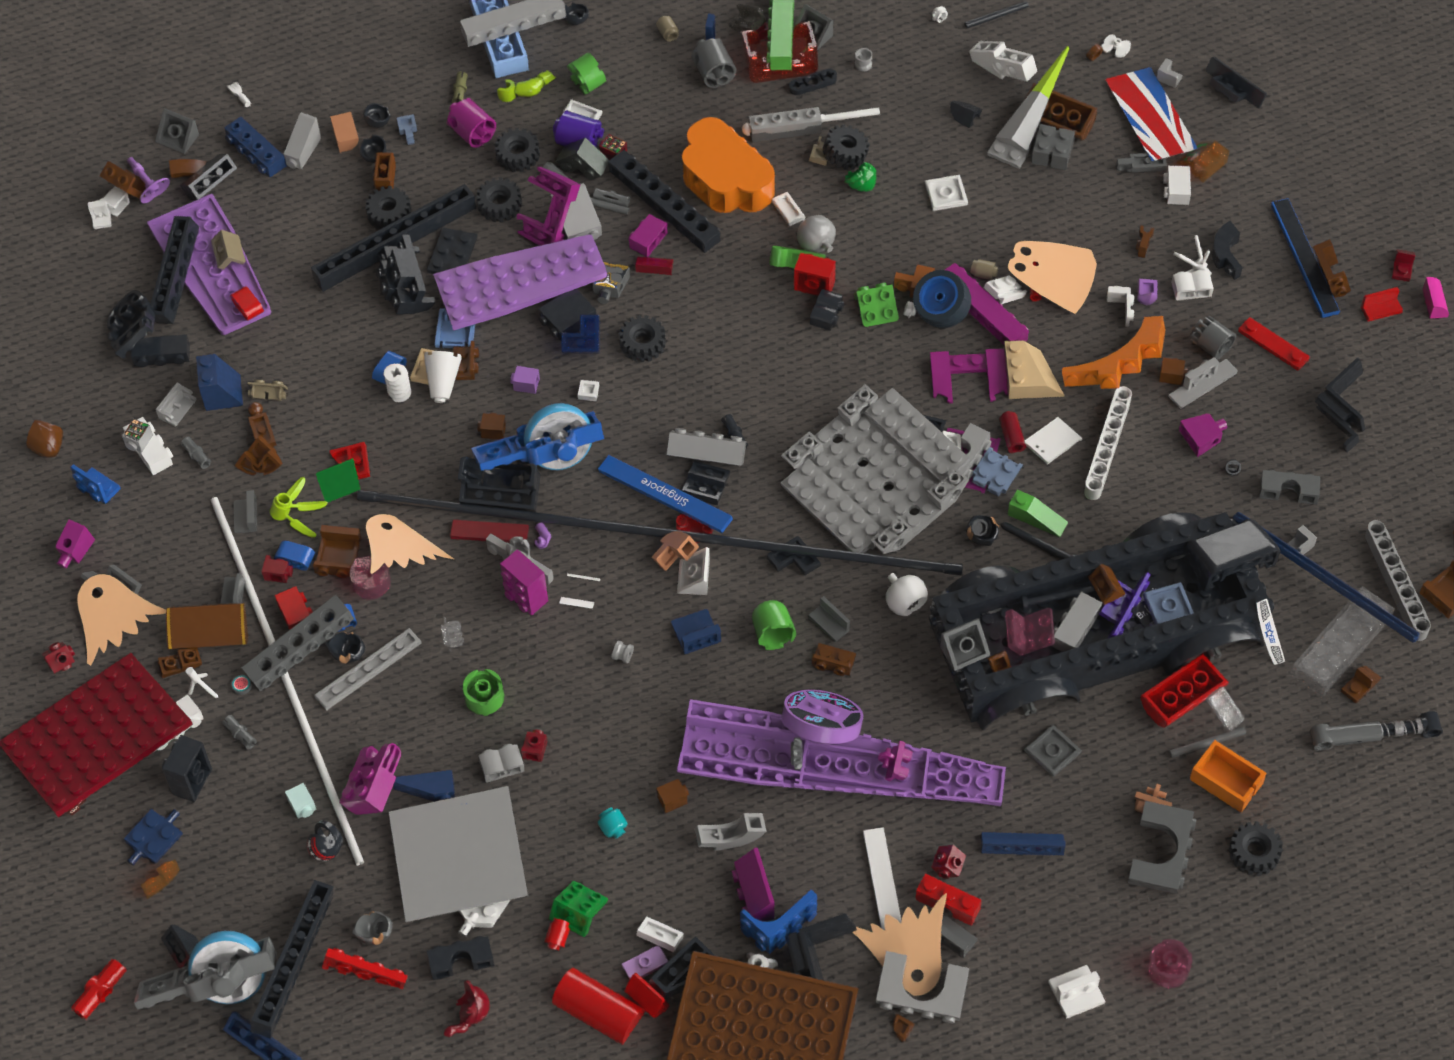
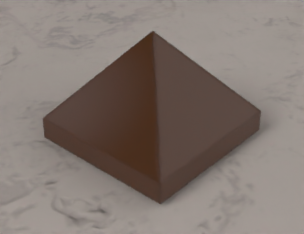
M1005 650L987 658L992 673L1011 668Z

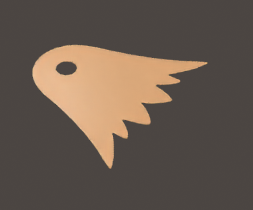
M386 514L375 515L366 523L372 558L371 574L377 571L384 562L387 567H390L393 560L405 568L409 559L424 565L423 555L436 560L434 555L454 559L395 516ZM389 523L392 525V529L386 530L381 527V524Z
M99 574L89 578L81 586L77 598L86 639L87 664L92 665L99 647L105 653L107 640L120 647L122 631L129 634H138L135 620L149 622L145 615L166 614V610L146 601L110 575ZM96 587H100L103 590V594L99 598L92 596V591Z
M947 893L939 899L930 914L927 907L924 906L919 919L912 909L907 907L901 923L891 915L886 914L884 919L885 930L878 925L871 924L873 933L856 927L857 931L853 932L870 949L882 967L886 951L907 955L903 987L913 996L928 993L936 986L940 978L941 926ZM916 969L921 970L924 974L923 979L919 982H915L911 978L912 972Z

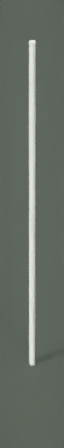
M217 497L211 499L212 506L238 571L245 579L244 586L267 643L270 646L275 642V639ZM287 671L281 678L351 853L358 866L363 864L364 860L343 808L339 803V798Z

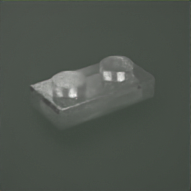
M1219 687L1205 698L1228 731H1231L1245 720L1224 687Z

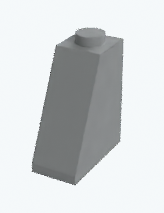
M302 112L299 114L284 152L286 164L290 168L302 170L320 142L321 136L316 117Z

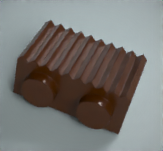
M376 153L373 176L375 190L381 191V187L388 189V186H392L393 189L396 169L394 154Z

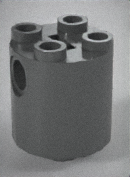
M718 38L702 39L696 43L691 58L705 84L710 88H716L732 81L736 75V67L722 41Z

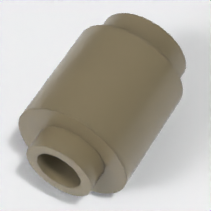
M662 16L658 19L656 27L663 38L669 42L676 40L679 36V30L670 16Z
M978 259V261L973 260L971 274L978 278L992 280L993 277H997L999 267H996L995 262Z

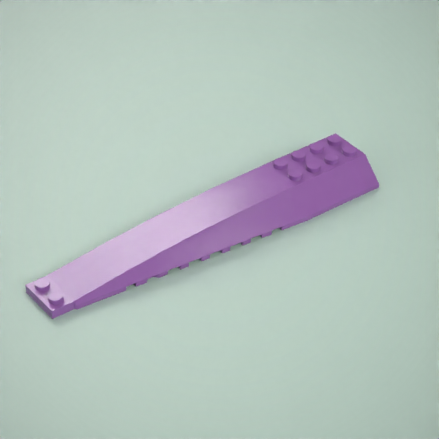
M690 699L677 772L756 785L961 801L1001 807L1006 767L990 765L982 761L944 752L935 753L931 752V749H918L905 744L904 748L913 752L910 762L904 763L901 761V766L909 768L908 776L904 780L894 778L892 781L885 780L887 768L882 767L883 762L878 760V755L881 752H885L886 748L892 749L893 746L898 745L891 742V740L884 738L883 740L871 738V735L864 734L846 743L830 744L816 742L803 738L789 730L784 725L781 714ZM794 737L800 738L803 744V764L799 770H795L794 766L791 765V742L794 741Z

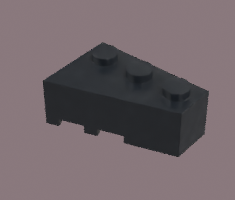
M696 936L650 979L649 985L664 999L684 991L693 951L715 956Z

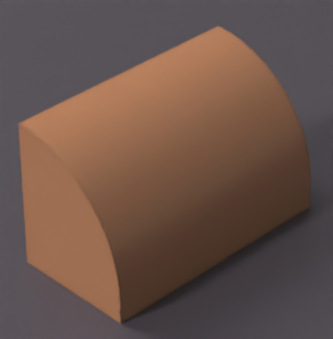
M351 112L330 116L339 152L352 150L358 143V135Z

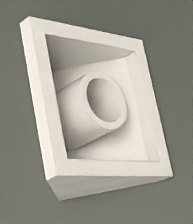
M705 547L695 552L688 561L680 560L678 594L707 595L710 564L709 548Z

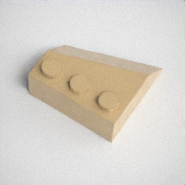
M1005 341L1004 352L1009 399L1064 397V393L1041 350L1025 341Z

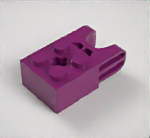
M394 743L384 744L379 752L373 746L363 747L353 770L349 774V780L342 791L339 803L356 815L382 812L396 779L394 772L401 757L400 748Z

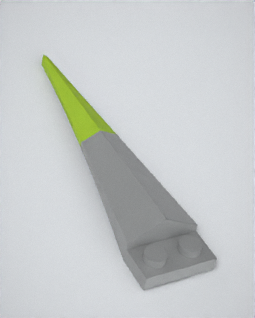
M1069 45L1063 50L996 136L994 143L988 151V156L1018 169L1021 167L1028 156L1045 107L1069 51Z

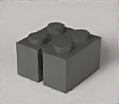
M1040 124L1033 149L1032 164L1047 166L1049 154H1052L1051 167L1067 170L1074 144L1075 131L1059 128L1058 131L1056 127Z

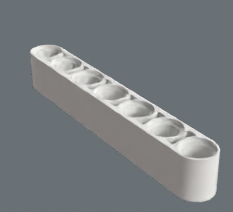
M1124 386L1117 388L1088 473L1084 494L1090 500H1097L1102 494L1130 407L1132 392Z

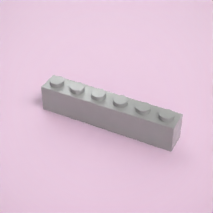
M526 0L460 20L461 31L468 47L564 18L566 17L565 4L563 0Z

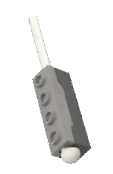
M819 107L755 115L749 116V124L747 122L742 126V132L746 136L751 134L752 142L821 133L822 122L879 115L880 110L879 108L824 115L820 114Z

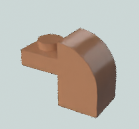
M674 531L660 540L663 545L652 556V559L660 568L667 571L678 557L688 561L699 546L690 535L682 531Z

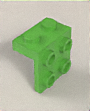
M880 283L876 284V288L869 289L868 286L860 287L854 293L855 300H858L863 326L869 327L895 322L899 319L892 285Z

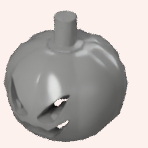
M813 215L806 218L798 227L797 240L800 247L805 251L820 253L826 250L829 253L833 250L831 245L835 240L836 229L828 218L823 215Z

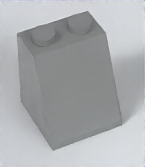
M584 183L580 184L576 201L570 204L562 229V233L565 234V240L584 235H592L595 240L602 235L600 221Z

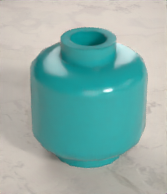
M610 807L599 814L600 818L597 823L606 837L614 836L617 839L625 833L624 829L628 823L619 809Z

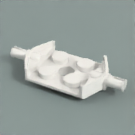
M510 900L459 911L465 923L458 933L466 937L471 927L473 929L474 927H493Z

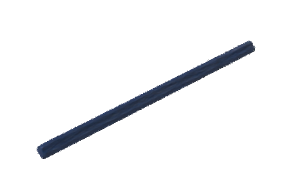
M1241 512L1233 515V520L1238 525L1242 521L1250 519ZM1264 529L1277 544L1282 555L1412 643L1419 639V632Z

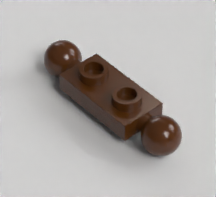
M253 402L248 406V412L251 415L248 419L254 438L256 440L257 437L262 436L277 453L273 447L277 445L267 413H262L263 407L260 403Z

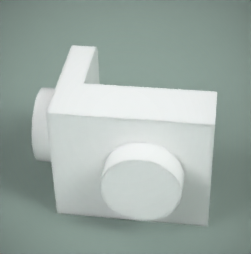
M106 200L88 202V208L93 220V228L111 227V213Z

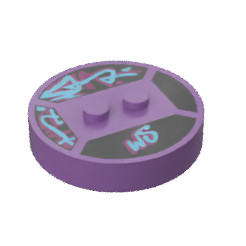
M801 690L793 692L786 697L782 711V721L789 730L803 738L821 743L838 744L852 741L859 736L863 722V712L857 704L841 695L822 690Z

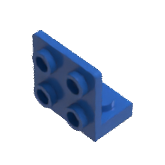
M74 464L70 467L73 473L72 477L77 483L76 487L83 493L88 492L96 502L101 501L106 504L121 489L120 485L92 467L87 472H84Z

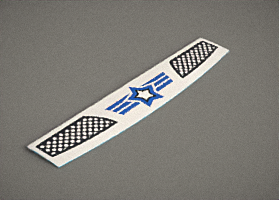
M1264 599L1256 603L1263 637L1275 665L1285 662L1268 601Z

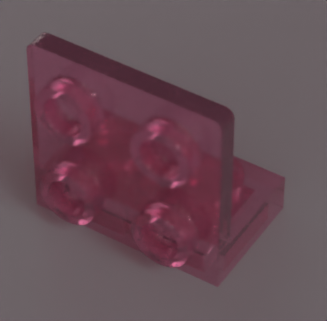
M1047 608L1023 617L1013 609L1006 611L1008 647L1020 656L1055 644L1052 609Z

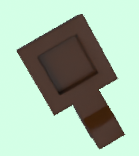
M1140 225L1139 236L1142 240L1138 239L1136 250H1139L1138 257L1145 258L1149 241L1153 237L1155 228H1151L1149 232H1144V226Z

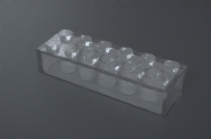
M1363 586L1359 589V593L1393 615L1395 608ZM1349 601L1293 664L1290 675L1323 698L1386 624L1352 601Z

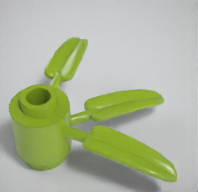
M301 477L287 493H280L274 497L270 508V515L279 521L287 518L291 521L290 526L308 537H316L317 534L297 519L289 516L291 508H298L299 511H312L321 509L328 503L326 501L292 504V501L296 499L305 484V477Z

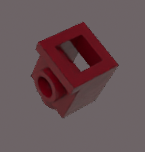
M266 555L261 572L265 581L287 583L288 577H292L293 566H289L288 561L283 559L274 560L269 555Z
M534 729L532 732L527 731L524 745L521 749L522 759L542 762L547 745V735L543 731Z

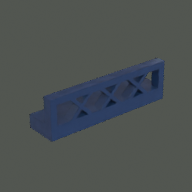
M982 832L981 834L982 853L1064 856L1066 846L1064 834Z

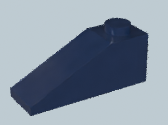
M452 770L396 777L393 784L394 790L433 802L455 797Z

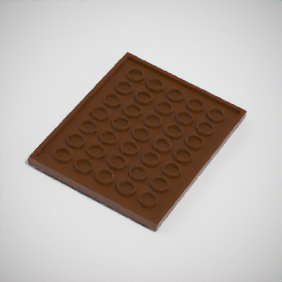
M693 951L667 1060H843L859 989Z

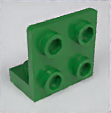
M572 881L554 899L549 919L553 921L554 918L567 921L570 923L568 928L571 931L585 937L589 932L592 918L608 902V898L585 887L581 883Z

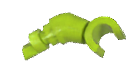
M547 70L541 72L533 79L530 78L527 81L518 82L517 85L513 81L506 79L507 88L497 89L498 98L503 102H510L515 99L516 94L521 97L535 96L541 91L543 86H546L555 77Z

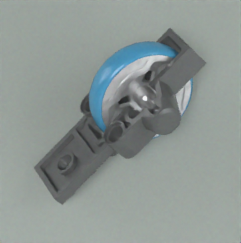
M235 931L212 933L204 937L194 947L188 960V966L140 981L134 1004L137 1010L150 1008L158 1002H167L182 994H185V997L190 998L192 1002L204 999L220 1004L243 1002L258 992L264 983L267 971L275 969L274 964L277 952L270 937L254 941L249 936Z

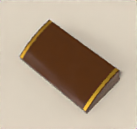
M245 603L167 607L166 630L168 649L247 644L248 630Z

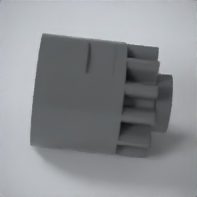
M1210 315L1208 318L1205 317L1204 320L1200 319L1192 329L1193 334L1191 335L1193 343L1217 360L1230 350L1236 339L1235 333Z

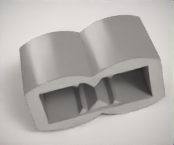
M506 744L499 750L488 749L479 755V762L486 782L524 772V764L517 744Z

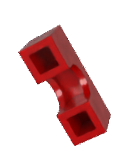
M925 873L916 890L915 900L933 908L939 899L947 893L944 907L952 912L953 918L972 926L980 911L982 900Z

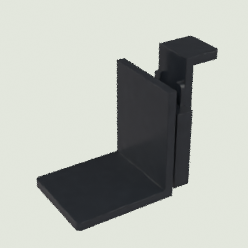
M1358 357L1325 387L1326 390L1322 391L1317 396L1318 399L1315 400V403L1318 405L1316 408L1349 437L1343 444L1346 452L1350 451L1359 442L1358 434L1351 429L1350 423H1354L1362 432L1365 430L1363 416L1340 396L1343 391L1363 374L1361 359Z
M846 913L801 928L799 933L794 932L788 935L786 941L795 974L824 980L814 945L857 931L855 924Z

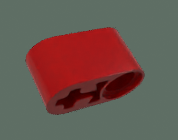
M247 286L230 294L233 304L247 321L264 312L262 305Z

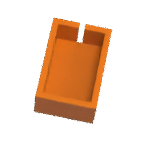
M1214 740L1192 769L1190 780L1242 813L1251 801L1252 796L1254 797L1263 785L1266 772Z

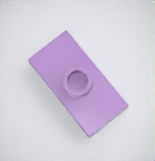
M658 945L622 963V967L629 979L634 973L643 978L661 969L668 960Z

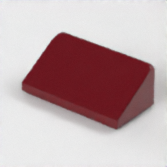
M638 257L635 269L636 272L672 275L674 259Z

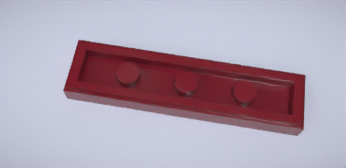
M453 520L450 537L451 539L486 541V538L491 533L502 541L510 543V539L516 536L527 540L529 525Z

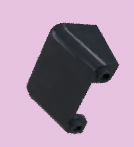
M1246 519L1239 525L1200 539H1191L1188 541L1184 553L1205 592L1214 588V582L1218 580L1222 582L1225 576L1255 565H1258L1259 568L1265 565L1266 569L1275 566L1281 551L1255 520Z

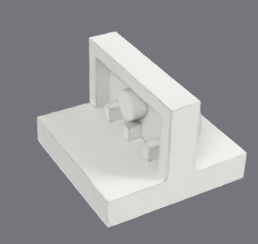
M1087 965L1049 979V984L1066 1019L1105 1004V1000L1098 988L1100 978L1096 971L1091 973Z

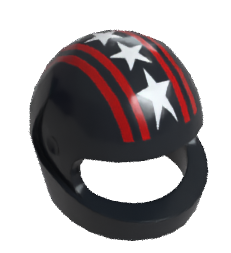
M321 820L315 825V834H310L307 839V849L314 859L329 861L339 853L343 837L333 824ZM321 827L328 830V837L325 836Z

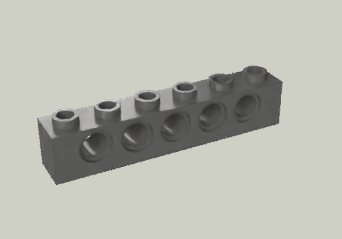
M335 595L245 664L242 669L256 687L262 691L264 688H268L278 677L285 675L295 664L300 663L309 653L317 650L322 643L331 639L340 629L348 626L354 617L337 595Z

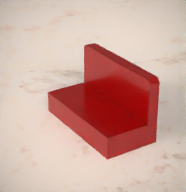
M1398 287L1364 296L1361 309L1368 322L1402 313L1403 309L1397 299L1399 294Z
M637 973L632 974L624 991L653 1018L664 1013L670 1004Z

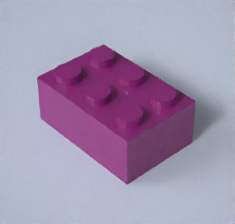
M518 549L500 563L505 596L508 600L517 602L522 612H528L532 616L548 602L545 573Z

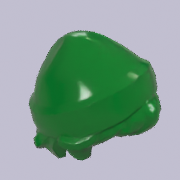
M863 162L858 170L855 172L849 171L848 176L845 175L844 183L858 191H871L876 184L877 170L872 164Z

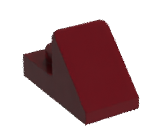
M1396 249L1391 279L1410 282L1416 256L1415 252Z

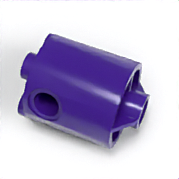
M566 110L560 118L555 120L553 133L555 142L558 145L566 146L586 138L598 149L597 142L599 138L603 137L604 128H601L602 123L599 120Z

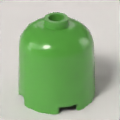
M769 600L759 604L754 609L752 621L759 645L765 646L766 650L783 648V644L789 640L791 642L794 641L796 629L788 609L783 603L777 600Z

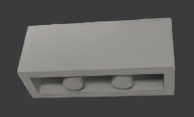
M1082 592L1078 598L1074 597L1069 607L1071 608L1070 611L1063 614L1060 620L1061 625L1059 628L1055 627L1051 634V638H1053L1052 647L1062 652L1078 648L1099 616L1102 602Z

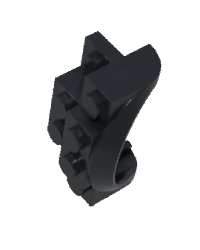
M402 235L397 246H385L382 254L379 255L380 266L376 269V277L380 281V291L384 294L385 300L391 302L396 314H416L428 311L435 304L434 297H424L426 289L416 259V254L420 250L419 246L412 245L410 235Z

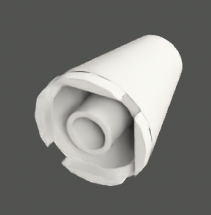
M432 351V355H428V352L424 353L430 397L434 399V402L445 403V400H449L462 356L458 354V357H454L452 352Z

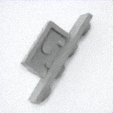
M1215 357L1209 361L1205 360L1196 369L1189 370L1185 374L1183 386L1169 394L1168 397L1182 409L1236 375L1238 370L1227 359L1220 363Z

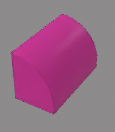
M1426 277L1423 293L1430 319L1448 317L1449 312L1440 280L1434 277Z

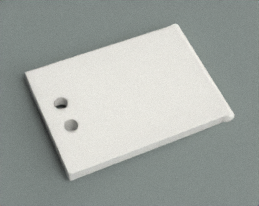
M1056 417V419L1026 439L1025 443L1046 464H1049L1078 441H1081L1082 438L1059 417Z

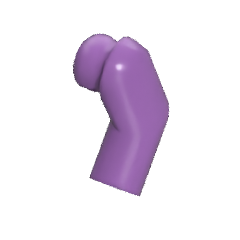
M539 523L535 529L540 536L538 540H535V545L539 549H544L548 546L551 534L544 523Z

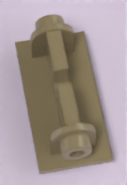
M263 380L248 382V385L252 387V389L248 390V397L252 399H265L266 393H269V400L282 401V399H286V392H283V390H288V387L283 385V382L272 381V384L265 383Z

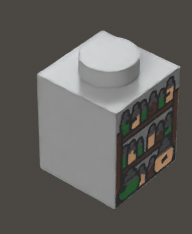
M133 419L122 437L128 449L143 452L153 433L149 424Z

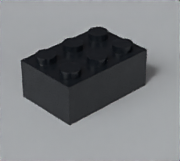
M180 735L178 740L173 743L169 757L163 761L162 770L172 794L195 803L212 771V766L203 742Z

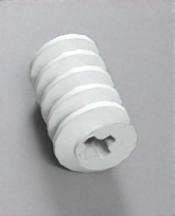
M400 364L387 366L384 370V376L389 396L395 402L406 401L411 395L407 369Z

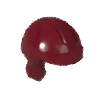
M469 980L464 981L465 993L457 1000L459 1003H456L457 1006L461 1005L459 1011L460 1024L448 1026L444 1031V1036L450 1038L455 1033H465L471 1025L481 1022L489 1012L490 1001L488 995L481 988L472 986Z

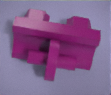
M899 741L897 746H893L892 749L886 748L885 752L879 753L878 760L883 762V768H887L885 780L892 781L894 778L904 780L907 778L909 768L901 766V761L904 763L910 762L913 752L904 748L905 742Z

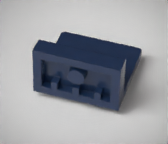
M708 609L671 621L684 654L721 642L720 627L718 624L714 625Z

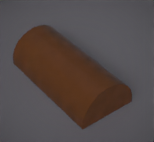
M1036 83L1032 84L1027 96L1035 88V86L1037 85ZM1052 90L1040 123L1056 127L1058 131L1059 128L1075 131V138L1085 140L1095 122L1097 108Z

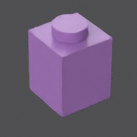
M517 366L515 373L511 375L510 381L513 384L514 391L536 394L540 380L539 369Z

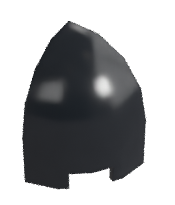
M951 101L950 105L954 119L968 128L973 126L974 118L976 116L980 117L983 110L962 101Z

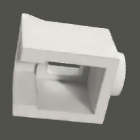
M117 187L111 189L104 198L100 199L106 200L110 213L116 217L130 203L128 193Z

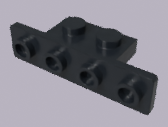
M1215 56L1211 57L1205 70L1213 76L1209 84L1216 91L1226 95L1232 102L1246 99L1257 108L1261 107L1267 93Z

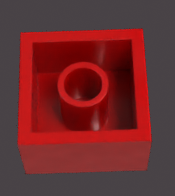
M800 253L794 268V290L819 296L822 289L832 292L835 284L836 261L812 254Z

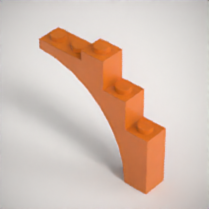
M1163 316L1144 317L1142 326L1137 334L1118 351L1090 363L1063 367L1062 376L1065 387L1100 385L1101 389L1119 388L1122 374L1140 373L1143 359L1161 358L1165 336Z

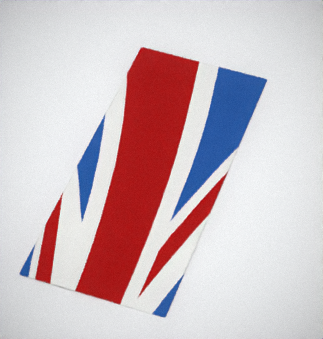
M1151 67L1106 79L1152 161L1198 149Z

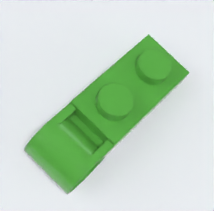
M772 246L769 264L776 267L795 268L800 253L812 254L821 258H825L826 254Z

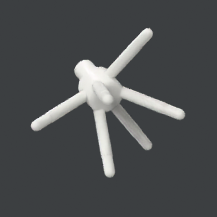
M1197 235L1194 238L1199 256L1198 260L1194 262L1182 254L1174 252L1175 256L1192 265L1193 269L1186 272L1192 273L1196 270L1209 271L1210 275L1212 274L1207 268L1208 264L1206 263L1210 251L1207 250L1203 257Z

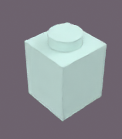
M304 783L285 792L298 819L309 817L316 810L314 801Z

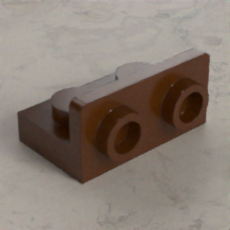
M471 341L470 346L453 347V356L458 357V354L462 356L455 380H475V373L479 372L478 362H475L476 358H479V347H475V341Z
M819 643L815 654L812 656V666L820 671L830 670L839 676H850L856 653Z

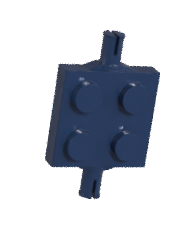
M151 809L124 838L125 842L133 847L135 851L127 861L134 866L143 857L156 864L183 835L182 831L173 825V821L180 813L173 809L167 817H164Z

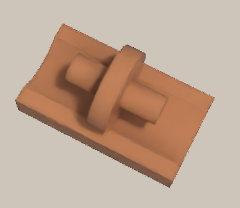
M1157 784L1155 789L1147 787L1146 793L1152 794L1153 797L1138 791L1135 795V811L1143 813L1145 801L1172 806V803L1157 798L1165 799L1167 793L1160 791V784Z

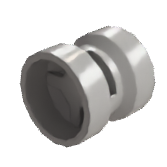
M861 48L856 51L855 67L857 70L865 72L871 69L872 52L869 49Z

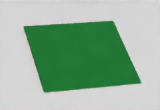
M353 458L316 473L326 502H331L361 490Z

